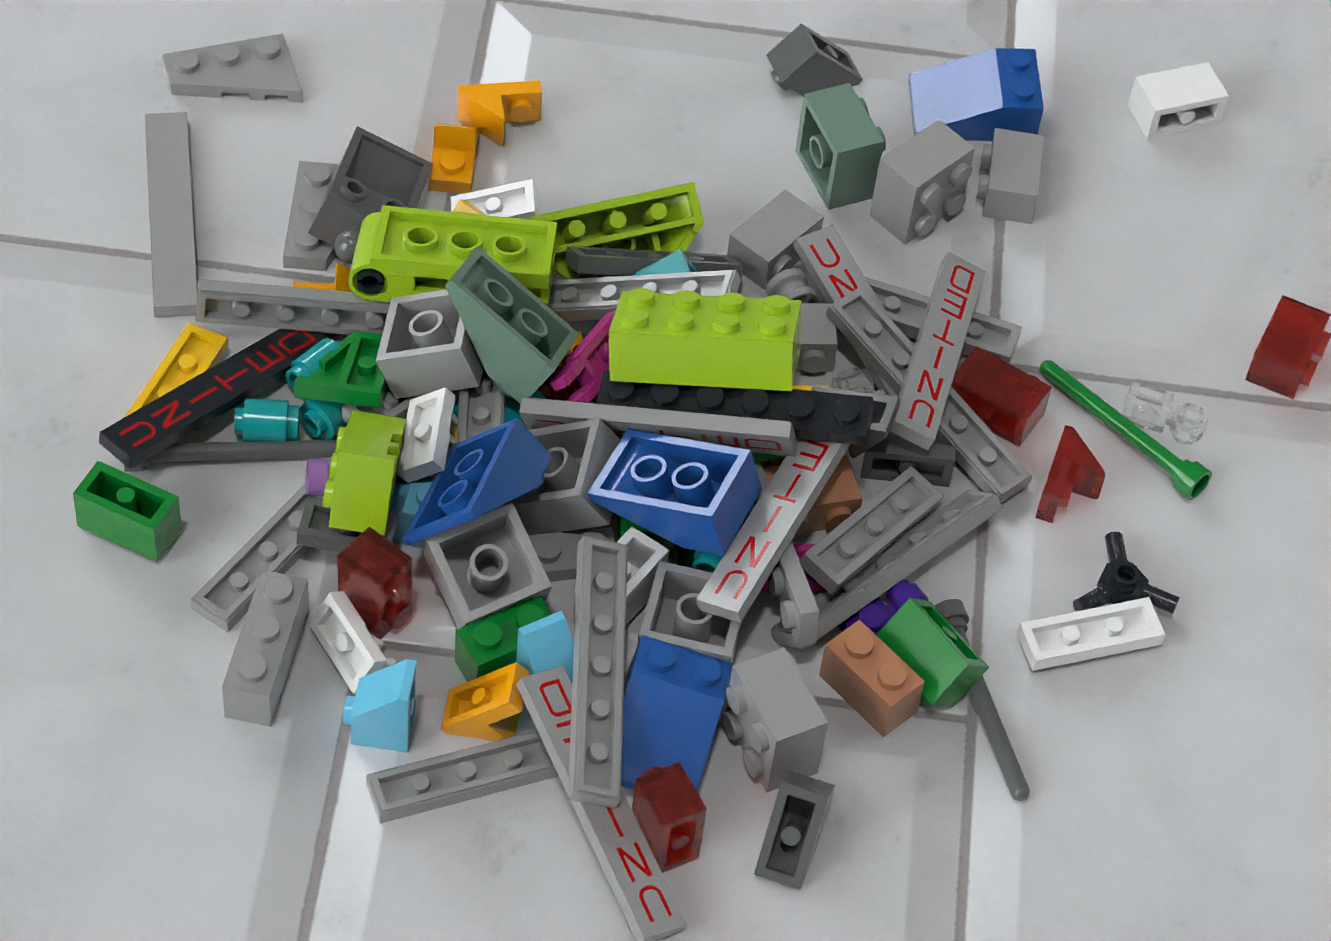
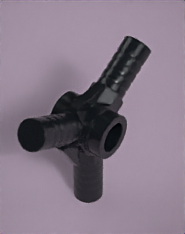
M1114 531L1106 534L1105 542L1109 563L1106 564L1097 582V588L1073 601L1075 611L1100 607L1105 603L1116 604L1149 597L1154 607L1173 614L1180 597L1148 584L1149 580L1137 566L1128 561L1121 532Z

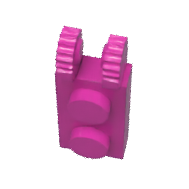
M616 310L605 314L566 359L565 362L567 364L556 371L553 377L550 378L549 383L554 391L567 387L575 377L581 383L582 387L572 393L567 401L589 403L599 394L604 370L610 371L609 330Z

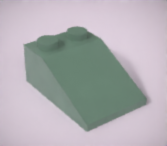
M479 246L472 251L445 285L487 375L496 382L497 387L502 393L513 397L520 404L522 398H530L556 370L579 336L578 332Z

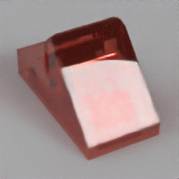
M1068 425L1064 427L1035 516L1037 519L1053 523L1058 506L1067 509L1072 493L1091 499L1099 498L1105 479V471L1074 427Z

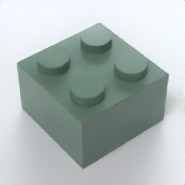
M850 83L804 94L795 152L827 209L830 210L872 199L879 161L882 152L886 149V140L882 129L875 127L871 120L865 100L857 96Z

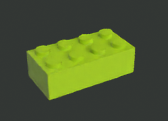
M646 288L622 291L609 330L610 381L792 391L801 350L802 300H790L781 295H772L766 298H747L738 293L709 296L699 295L689 290L679 291L674 294L654 293Z

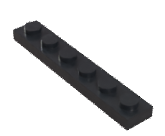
M605 370L596 404L790 421L796 439L865 446L868 444L874 411V399L869 396L798 389L779 391L610 381V371Z

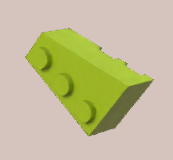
M352 410L347 426L339 427L335 453L333 452L329 479L326 480L322 507L331 508L329 527L385 536L397 478L396 472L406 419Z

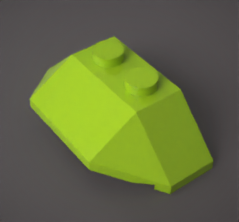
M694 182L529 217L530 220L557 222L554 271L564 279H581L578 277V273L565 263L567 246L676 252L681 249L683 252H686L704 224ZM604 274V277H616V276H619V275H605V274Z

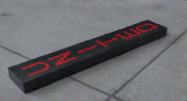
M278 329L103 429L99 433V444L127 468L131 469L245 402V398H252L286 378L285 374L291 369V363L327 337L321 332Z

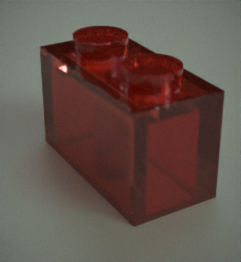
M1282 295L1254 353L1245 380L1294 400L1300 385L1303 384L1309 387L1319 364L1312 360L1314 355L1323 357L1329 344L1331 333L1325 331L1331 314Z
M975 346L957 369L951 385L995 435L1017 447L1022 445L1045 414L1052 386L1042 382L1038 377L1025 373L1003 361L1000 357L990 354Z
M369 526L337 555L338 592H345L366 624L368 632L381 640L393 628L395 630L401 628L411 616L412 557Z
M680 761L667 767L655 766L648 769L639 778L635 779L632 811L661 872L664 873L699 859L707 808Z

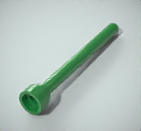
M1045 360L1041 363L1039 369L1044 377L1172 475L1171 481L1175 483V489L1187 499H1195L1206 488L1211 480L1212 472L1198 461L1191 462L1188 459L1184 461L1179 459L1055 362Z

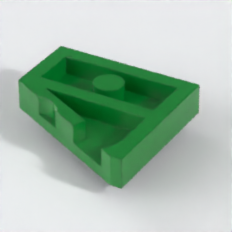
M354 331L341 342L339 348L329 351L319 359V369L310 377L306 378L300 375L295 379L294 397L380 408L388 386L376 363L382 334Z

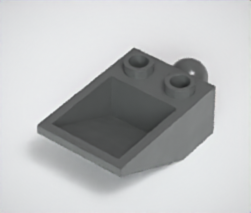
M357 126L308 233L333 245L338 258L345 263L352 264L363 219L371 213L381 212L383 205L417 208L433 163Z

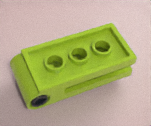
M383 205L381 212L369 214L361 223L348 284L352 292L358 297L382 302H391V298L445 290L447 282L472 251L479 246L545 305L549 306L555 267L557 222Z

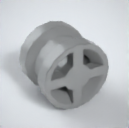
M798 268L783 270L776 274L766 286L768 296L781 295L790 300H802L801 303H819L817 294L814 289L807 287L808 280L803 271Z

